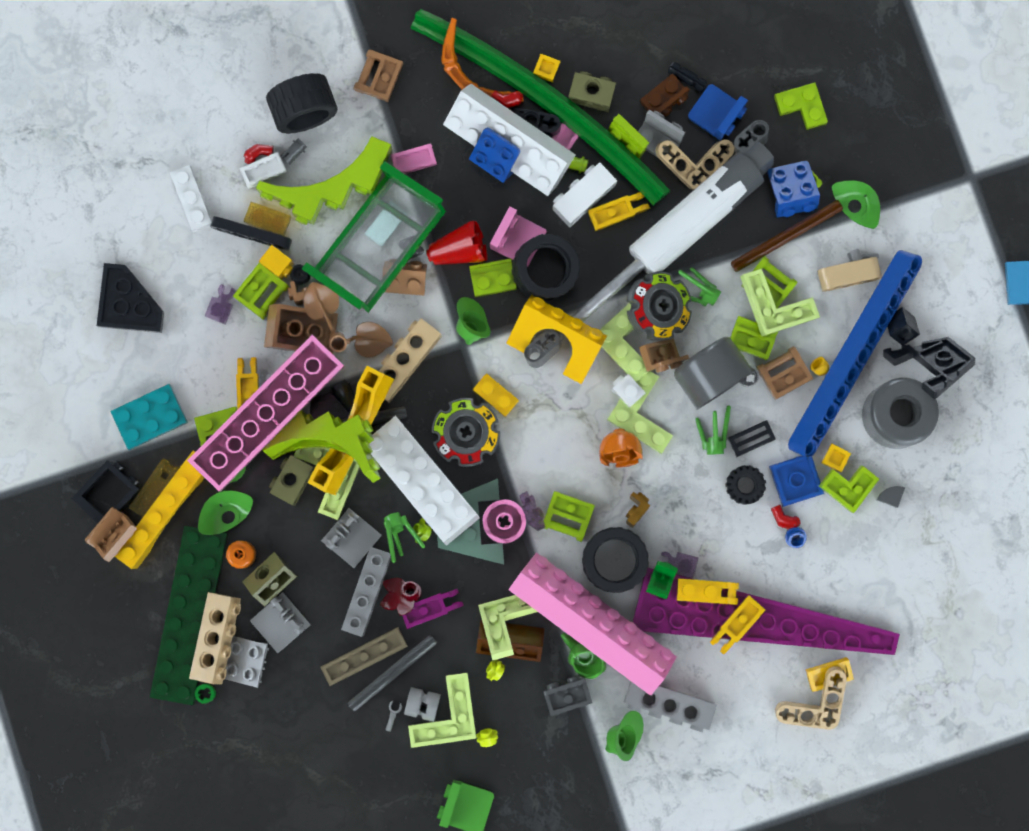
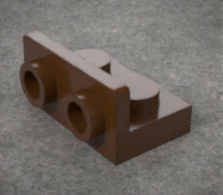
M672 73L642 97L640 103L647 111H658L664 117H667L672 112L671 108L676 104L680 106L689 98L687 95L690 89L688 86L684 87Z

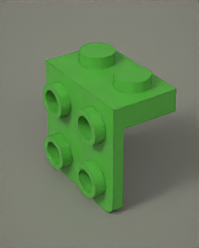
M453 780L452 785L447 784L444 797L448 799L445 807L440 806L437 819L441 820L439 826L448 828V825L465 831H484L494 799V793L457 780Z

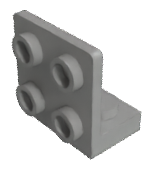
M648 110L645 121L638 131L649 142L646 151L657 157L655 152L656 146L660 142L667 140L672 141L679 147L685 134L683 128L675 122L670 123L665 120L664 115L660 112ZM669 146L662 147L664 149V151L662 152L663 155L669 154L671 157H673L668 151L670 148Z

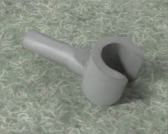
M859 249L847 253L850 262L871 257L879 258L878 253L861 255Z
M393 701L390 702V715L386 731L391 732L396 714L402 710L401 703L399 709L394 711L391 709Z

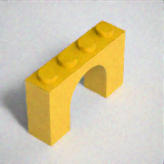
M531 295L525 303L506 344L524 353L525 348L533 341L538 331L543 329L560 331L569 339L572 345V356L563 375L582 384L607 335L603 334L599 329L592 328L583 323L582 320L566 314L562 309L553 307L543 299Z

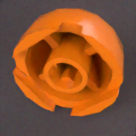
M615 429L606 435L600 444V462L605 466H609V463H617L616 467L619 468L636 465L639 463V458L643 459L640 440L625 429Z

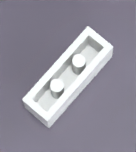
M598 163L596 166L591 165L584 172L585 176L581 180L576 179L570 184V190L565 195L561 193L553 200L555 203L553 211L569 228L617 184V180L601 163Z

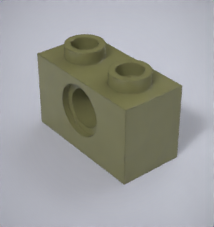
M575 72L568 99L577 105L609 113L616 82H612V79L607 77H592V74L588 72ZM589 87H595L598 90V92L596 94H590L588 93L587 89Z
M290 455L289 459L286 457L280 466L282 471L278 477L275 476L269 488H271L270 493L295 506L315 468ZM289 474H294L296 482L291 486L287 485L286 477Z
M274 552L242 582L251 595L263 606H266L297 576L288 564Z

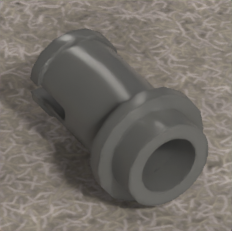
M299 138L296 141L293 140L294 143L280 155L289 165L302 152H306L307 146Z

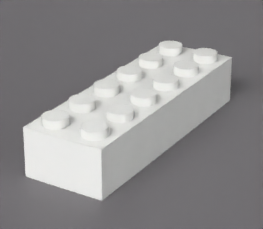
M469 84L460 91L443 124L473 146H476L483 130L487 127L517 146L521 152L511 172L547 196L557 188L575 157L573 152L473 84Z
M396 416L372 435L374 441L369 444L373 452L370 454L446 546L480 518Z

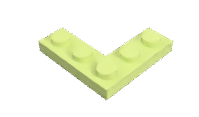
M762 269L740 276L762 337L820 318L813 297L776 309Z
M629 303L600 329L603 334L607 335L601 348L637 383L648 372L642 357L624 340L634 330L627 316V311L631 309V304Z
M649 371L637 382L645 391V394L630 408L620 399L607 421L620 429L631 432L642 443L662 454L673 435L637 413L659 378L658 375Z
M302 448L296 450L294 457L317 465L331 448ZM355 459L337 494L325 493L318 513L339 520L360 468Z
M516 595L478 605L492 660L514 655L505 621L538 611Z
M468 672L446 675L451 719L409 725L411 748L476 739Z

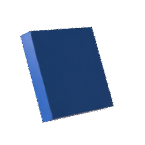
M799 456L769 466L782 507L824 494V491L818 487L821 482L812 457Z

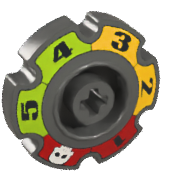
M660 271L646 274L645 281L643 279L636 280L628 292L626 301L631 304V309L627 311L628 319L638 333L646 332L647 339L653 341L669 340L674 338V332L682 333L688 326L692 316V311L688 309V303L692 299L686 285L681 280L673 281L671 273Z
M459 398L449 402V410L443 411L440 409L432 424V434L438 435V440L433 443L437 452L449 463L453 459H457L460 467H473L484 462L482 459L483 455L489 454L492 456L500 441V431L494 429V426L499 423L496 414L485 403L475 406L473 398ZM468 427L472 435H467L466 438H463V434L460 431Z

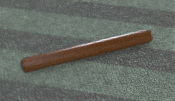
M838 200L834 201L731 262L733 270L735 272L742 270L843 210L842 204Z

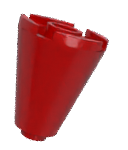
M469 221L429 244V249L426 250L428 260L430 262L433 261L435 265L487 261L486 244L483 245L482 238L484 237L477 221Z

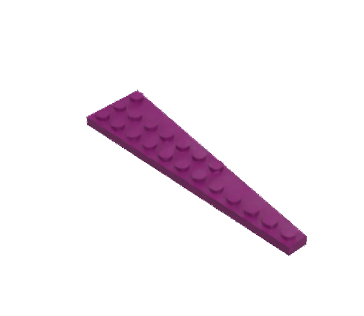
M647 567V573L643 578L632 621L643 632L713 638L723 623L749 595L765 611L739 641L895 655L900 634L740 591H736L738 605L677 601L678 579H690L675 575L667 599H663L646 592L653 568ZM722 588L721 597H727L728 589ZM726 633L721 637V639H731Z

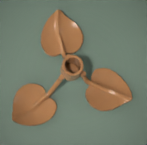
M316 282L309 284L304 294V309L313 320L325 317L331 331L328 339L330 347L327 348L330 352H342L346 349L347 344L356 340L354 346L361 356L374 357L393 345L389 333L382 326L374 322L359 324L356 328L357 336H352L348 339L345 338L343 333L335 332L328 314H332L338 309V295L325 285Z

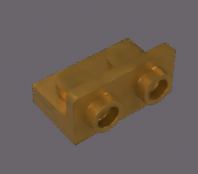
M633 492L630 495V499L638 505V507L633 505L626 514L628 518L626 524L632 529L650 507L648 504L649 499L641 492L638 494Z

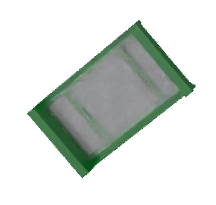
M385 161L380 166L385 177L314 268L306 262L302 268L303 271L358 310L362 308L367 313L370 312L446 212L441 205L443 202L442 198Z

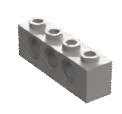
M370 547L341 630L360 637L365 635L391 561L390 553Z
M630 681L624 702L628 704L627 708L638 712L642 708L649 711L648 715L660 719L664 715L670 717L669 722L681 726L685 722L691 724V729L703 732V729H710L717 707L715 703L659 685L653 693V703L645 704L643 696L646 692ZM668 699H672L675 702V708L672 711L664 709V703ZM689 706H694L696 709V714L692 718L685 716V709Z

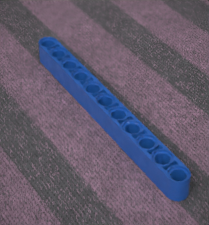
M899 250L895 254L788 442L789 450L807 458L815 454L922 266L921 256Z

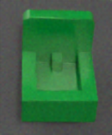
M657 561L646 592L667 599L678 568L668 562Z

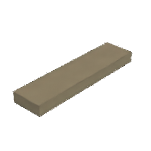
M399 627L330 661L321 666V669L329 686H332L408 647Z

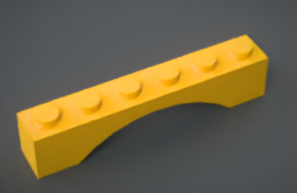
M366 366L357 384L354 403L347 420L359 415L364 421L368 420L372 425L394 379ZM331 448L317 463L308 483L325 493L336 495L354 458L344 452Z
M196 451L191 452L138 523L133 536L127 540L119 553L114 556L129 568H139L170 519L189 495L205 479L187 461Z

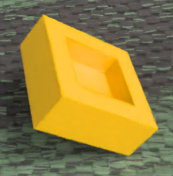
M540 54L533 74L553 83L560 61Z
M830 444L821 463L841 473L851 453L834 444Z

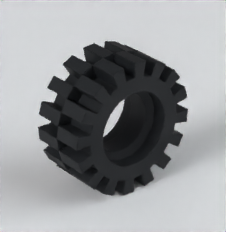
M743 465L730 472V475L727 477V483H725V487H727L726 492L738 504H752L764 495L766 480H764V475L759 472L758 468ZM749 477L752 479L754 488L750 493H742L739 490L738 481L740 478Z

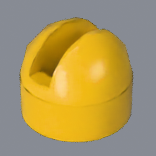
M823 357L816 358L810 365V369L819 376L827 374L830 368L828 362Z

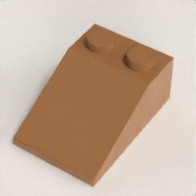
M283 304L269 305L264 342L265 348L296 352L311 335L326 348L330 347L328 339L331 331L324 316L319 320H313L307 315L304 308ZM328 314L336 332L338 314Z

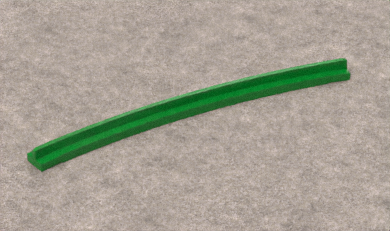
M420 9L415 14L411 29L443 45L450 23ZM456 26L454 42L456 53L497 76L550 114L556 115L560 122L565 124L615 167L653 206L669 194L670 190L636 155L579 106L513 59Z

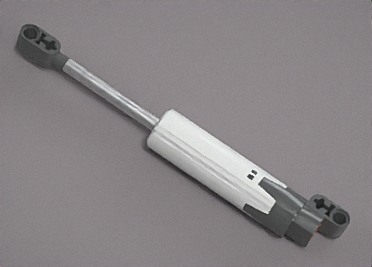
M756 120L744 129L734 140L735 155L630 245L629 251L635 260L571 316L584 322L642 270L647 274L662 272L764 183L763 175L774 166V156L764 146L769 138V125L767 122ZM760 130L763 131L764 134L756 135L755 132ZM551 329L539 335L524 351V356L529 366L533 368L543 366L559 352L562 346L561 341L566 336L560 331ZM550 339L551 341H555V343H554V344H551L550 342L548 343L547 341ZM532 353H540L539 358L535 360L530 359Z

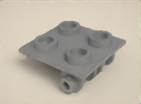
M348 508L321 541L350 566L355 568L368 553L370 547H373L382 535L353 510Z
M283 592L273 598L264 609L250 620L277 653L311 625Z
M233 636L230 646L231 655L226 664L227 674L225 679L258 688L259 683H262V670H265L263 664L266 663L267 650L269 651V648H267L268 643Z

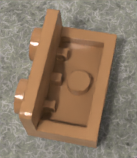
M397 259L385 261L383 267V277L387 274V272L390 270V268L393 266ZM420 261L406 263L385 292L424 296L427 264H423Z
M674 338L639 347L647 372L656 370L657 373L668 370V366L671 369H675L683 364V361L689 359L688 355L679 356Z
M112 507L86 537L85 541L94 547L104 560L110 562L119 553L127 540L133 536L137 527L127 515Z

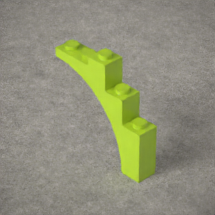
M371 136L365 149L357 159L341 173L326 181L299 187L276 186L259 181L256 189L260 193V197L265 200H277L280 202L279 205L290 210L294 207L292 214L296 217L295 220L304 225L308 223L314 225L324 202L325 206L330 209L337 210L339 208L343 210L353 187L356 192L362 195L372 194L383 173L380 166L384 161H388L393 149L390 143Z
M301 410L262 449L263 452L274 460L288 452L302 448H332L354 458L363 474L373 483L381 479L378 473L380 469L379 464L370 454L373 452L369 444L374 441L371 434L373 428L368 420L364 421L359 415L342 423L338 416L335 418L329 411L314 420L311 414H306Z

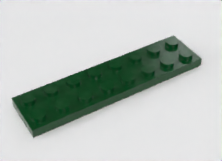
M184 526L150 698L194 705L195 690L198 687L199 681L189 679L207 594L208 592L217 593L228 538L227 533L204 535L199 532L198 528Z

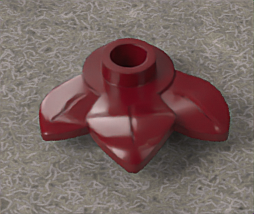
M401 578L385 580L383 586L389 593L382 599L380 606L387 610L397 609L400 616L406 615L412 611L414 602L420 598L421 588L417 583L413 581L405 582Z

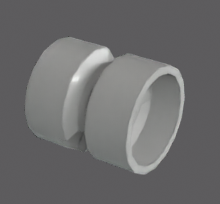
M411 687L404 715L412 717L421 715L422 719L434 722L441 694L430 691L425 694L422 689ZM422 702L428 705L423 707Z

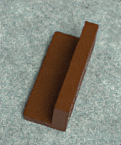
M480 620L476 653L491 655L482 620ZM506 623L514 655L507 656V658L540 662L545 629Z

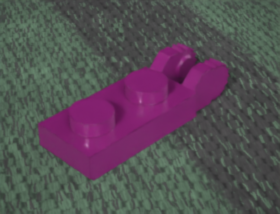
M458 589L444 594L439 593L415 602L412 611L402 615L407 629L464 606L462 601H458L446 607L443 601L447 597L456 596L459 593Z

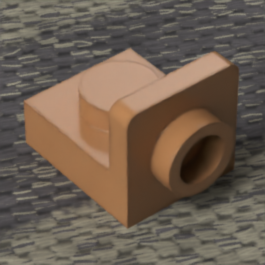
M290 281L291 288H288L290 301L294 300L297 306L303 305L307 287L302 288V292H298L295 281Z

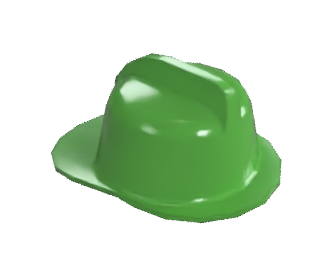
M469 297L459 299L457 302L459 319L456 324L458 334L464 338L467 345H471L481 338L489 337L491 331L481 305Z
M629 711L625 714L621 723L610 728L607 733L605 750L608 753L618 755L623 761H629L633 757L643 734L644 723L639 712Z

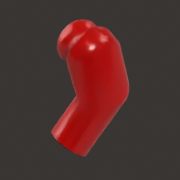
M495 90L491 95L493 99L506 108L519 105L523 99V95L519 91L503 95Z
M253 145L244 152L245 163L251 164L255 162L256 157L259 155L269 156L273 154L274 146Z
M781 505L771 508V512L779 527L789 530L800 526V519L797 516L785 515Z

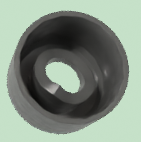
M727 336L713 342L681 364L675 370L674 377L698 410L738 384L754 371L733 340Z
M911 378L892 379L875 388L866 398L862 409V420L868 435L879 445L891 449H902L924 441L935 429L939 417L937 400L933 399L922 389L920 381ZM899 399H906L912 405L913 416L907 425L897 424L890 415L892 404Z

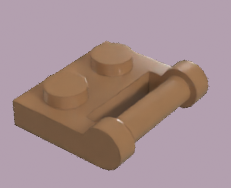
M368 50L366 54L367 60L358 82L354 84L353 90L389 102L402 69L403 61ZM379 61L380 63L371 86H366L374 62Z
M794 346L789 348L788 352L772 361L756 366L759 375L763 378L774 400L813 379ZM791 359L794 360L795 365L773 377L769 375V371Z

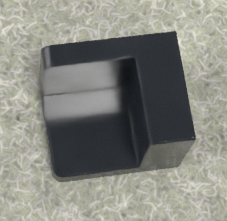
M903 307L896 310L887 327L890 337L903 346L919 336L920 333L916 319L910 312Z

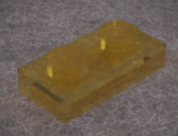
M250 202L243 221L246 224L285 236L292 217Z

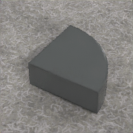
M894 486L887 488L879 494L877 501L898 508L905 487Z

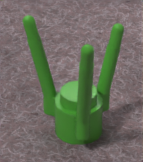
M693 267L690 268V271L705 285L679 270L678 273L702 289L699 294L702 299L691 296L692 301L700 303L705 307L707 304L713 306L721 293L720 290L716 289L717 286L710 283Z
M730 405L726 408L722 439L718 437L716 411H713V437H709L708 442L700 419L698 417L695 419L702 441V448L707 450V455L724 454L731 410Z
M396 512L384 518V526L393 563L396 562L392 534L399 555L403 556L398 533L404 530V525L421 548H425V544L409 524L406 515L401 517L400 513Z

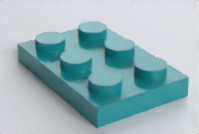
M170 384L110 411L128 450H132L188 423Z

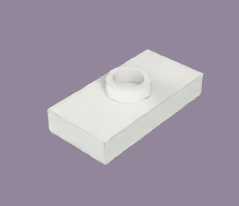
M279 152L239 168L248 189L257 186L259 181L266 182L287 173Z

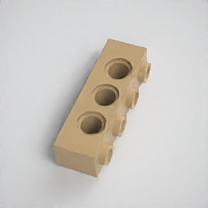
M422 318L418 322L415 320L408 328L409 334L405 339L401 337L394 346L396 350L393 354H388L381 362L383 366L379 370L383 374H386L388 371L396 373V377L384 399L388 403L392 401L442 338L441 333ZM414 338L422 339L423 343L419 348L411 346V341ZM402 354L409 356V361L405 365L398 363V357Z
M208 592L189 679L209 684L223 683L227 674V660L231 655L232 637L236 632L235 623L237 615L241 610V598ZM221 613L224 615L222 622L220 621ZM217 634L219 636L218 643L215 642V637ZM212 656L214 657L213 665L210 662Z

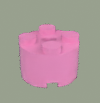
M498 500L487 507L483 515V528L488 537L497 543L508 544L516 541L521 537L526 527V516L523 509L511 500ZM509 517L510 525H505L504 528L500 527L501 522L498 521L499 518Z

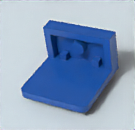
M710 84L689 112L688 119L721 141L725 134L729 136L736 126L733 123L737 117L741 119L746 113L747 108L745 105L748 100L742 96L735 100L715 85Z
M487 127L483 130L469 160L504 183L513 174L511 169L521 151L517 146Z
M808 161L783 165L768 170V177L776 198L775 213L777 218L783 216L790 217L796 213L811 212L814 209H818L820 193Z

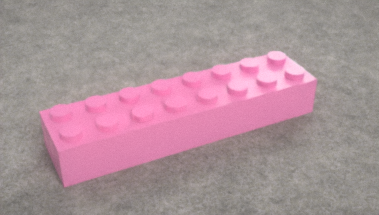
M311 335L187 461L218 491H222L344 368V365Z
M537 552L508 589L650 696L664 681L677 658L668 648L663 647L652 636L644 633L633 622L628 621L617 610L609 607L598 596L586 590L582 584L574 581L563 570L555 567L547 558L539 555Z

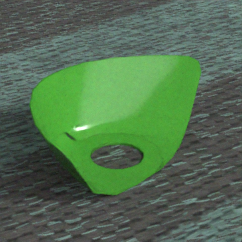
M841 181L832 185L835 199L842 204V211L851 220L867 228L875 229L880 219V202L878 195L871 186L860 181ZM851 200H858L861 203V210L859 212L853 213L848 209V203Z
M222 491L211 496L201 510L198 521L199 532L204 535H215L237 526L251 511L252 497L237 491ZM227 511H232L235 514L234 521L229 524L224 523L222 515Z

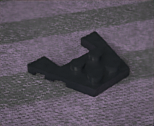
M949 337L923 341L922 345L915 347L908 344L901 346L899 350L892 351L891 348L883 350V357L894 366L914 358L936 377L922 382V389L933 399L938 398L975 365V357Z

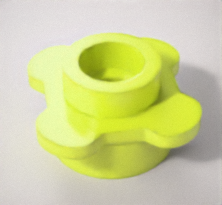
M496 659L494 662L491 661L486 669V678L491 681L493 679L498 681L505 670V665L502 664V661Z
M487 728L476 734L477 742L480 743V746L490 747L495 745L498 739V735H496L498 733L497 730Z

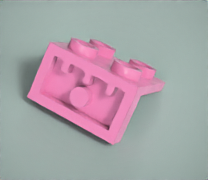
M509 206L490 242V249L513 260L520 246L533 237L541 234L545 235L547 230L517 215V210ZM537 249L529 256L527 267L530 265Z

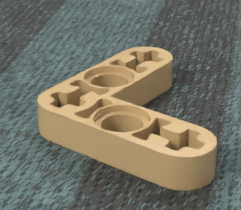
M729 140L716 142L696 165L672 141L660 142L656 146L655 152L657 157L689 189L695 190L727 162L734 153V145ZM720 145H726L727 148L725 150L727 154L722 153L718 158L714 156L721 151ZM669 146V153L672 156L677 153L678 156L672 159L669 154L663 155L664 149L662 147ZM679 159L686 163L684 171H679L676 168V162ZM707 159H711L714 162V168L711 171L705 168L704 164ZM701 172L707 175H701L698 178L699 184H692V176H698Z
M833 666L826 671L820 706L782 701L775 708L777 719L784 724L827 730L836 728L840 720L847 681L844 670L841 667ZM836 673H838L841 677L837 678V688L833 687L834 681L832 679V677L835 676ZM830 693H835L838 695V700L834 703H829L826 701L827 696ZM785 708H788L790 713H787L786 716H782L781 712H783ZM829 708L831 709V716L833 719H830L827 723L824 718L828 717ZM795 709H798V710H797V719H795L794 714H792V713H795V714H796ZM809 710L813 713L810 720H803L801 718V714L804 711Z

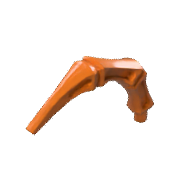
M451 18L442 48L441 63L444 65V71L461 90L469 84H473L491 97L494 90L479 87L478 84L472 82L464 74L460 64L457 63L458 58L454 50L457 20ZM498 91L503 95L511 93L510 91Z

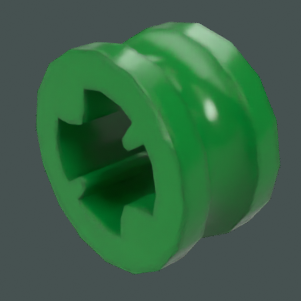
M209 683L199 685L195 690V698L202 704L211 702L216 696L215 688ZM208 688L211 691L208 692L211 693L210 698L205 697L203 699L200 696L202 695L200 691L201 689L205 690Z

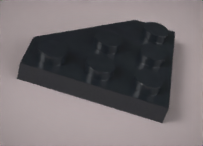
M104 263L96 326L162 333L164 311L126 265Z

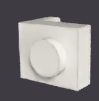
M629 374L625 377L620 375L612 383L614 387L611 391L616 393L629 408L645 394V391Z

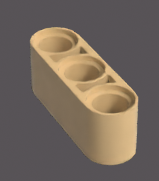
M877 257L830 266L817 271L822 292L868 283L882 278Z

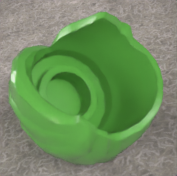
M561 634L563 641L571 649L568 662L573 666L576 673L584 678L593 679L606 670L605 661L570 635Z

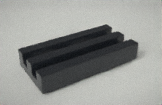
M767 420L727 438L735 452L736 458L776 440ZM765 426V431L735 443V439ZM769 434L770 438L739 451L738 447Z

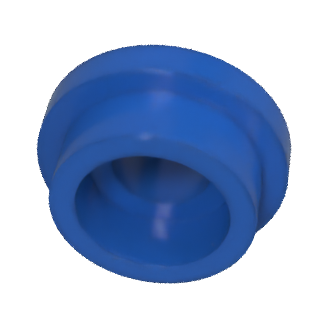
M800 527L791 528L785 534L786 543L793 548L802 547L807 540L806 532Z

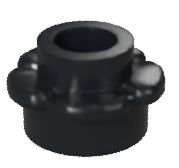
M301 264L295 265L290 274V278L297 285H303L311 279V276L302 270L303 265Z

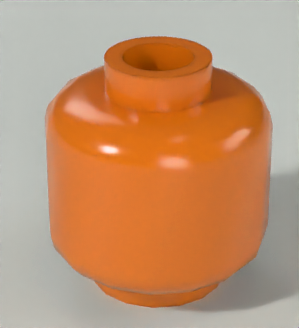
M238 540L228 546L226 558L231 566L245 569L254 563L256 551L251 543Z

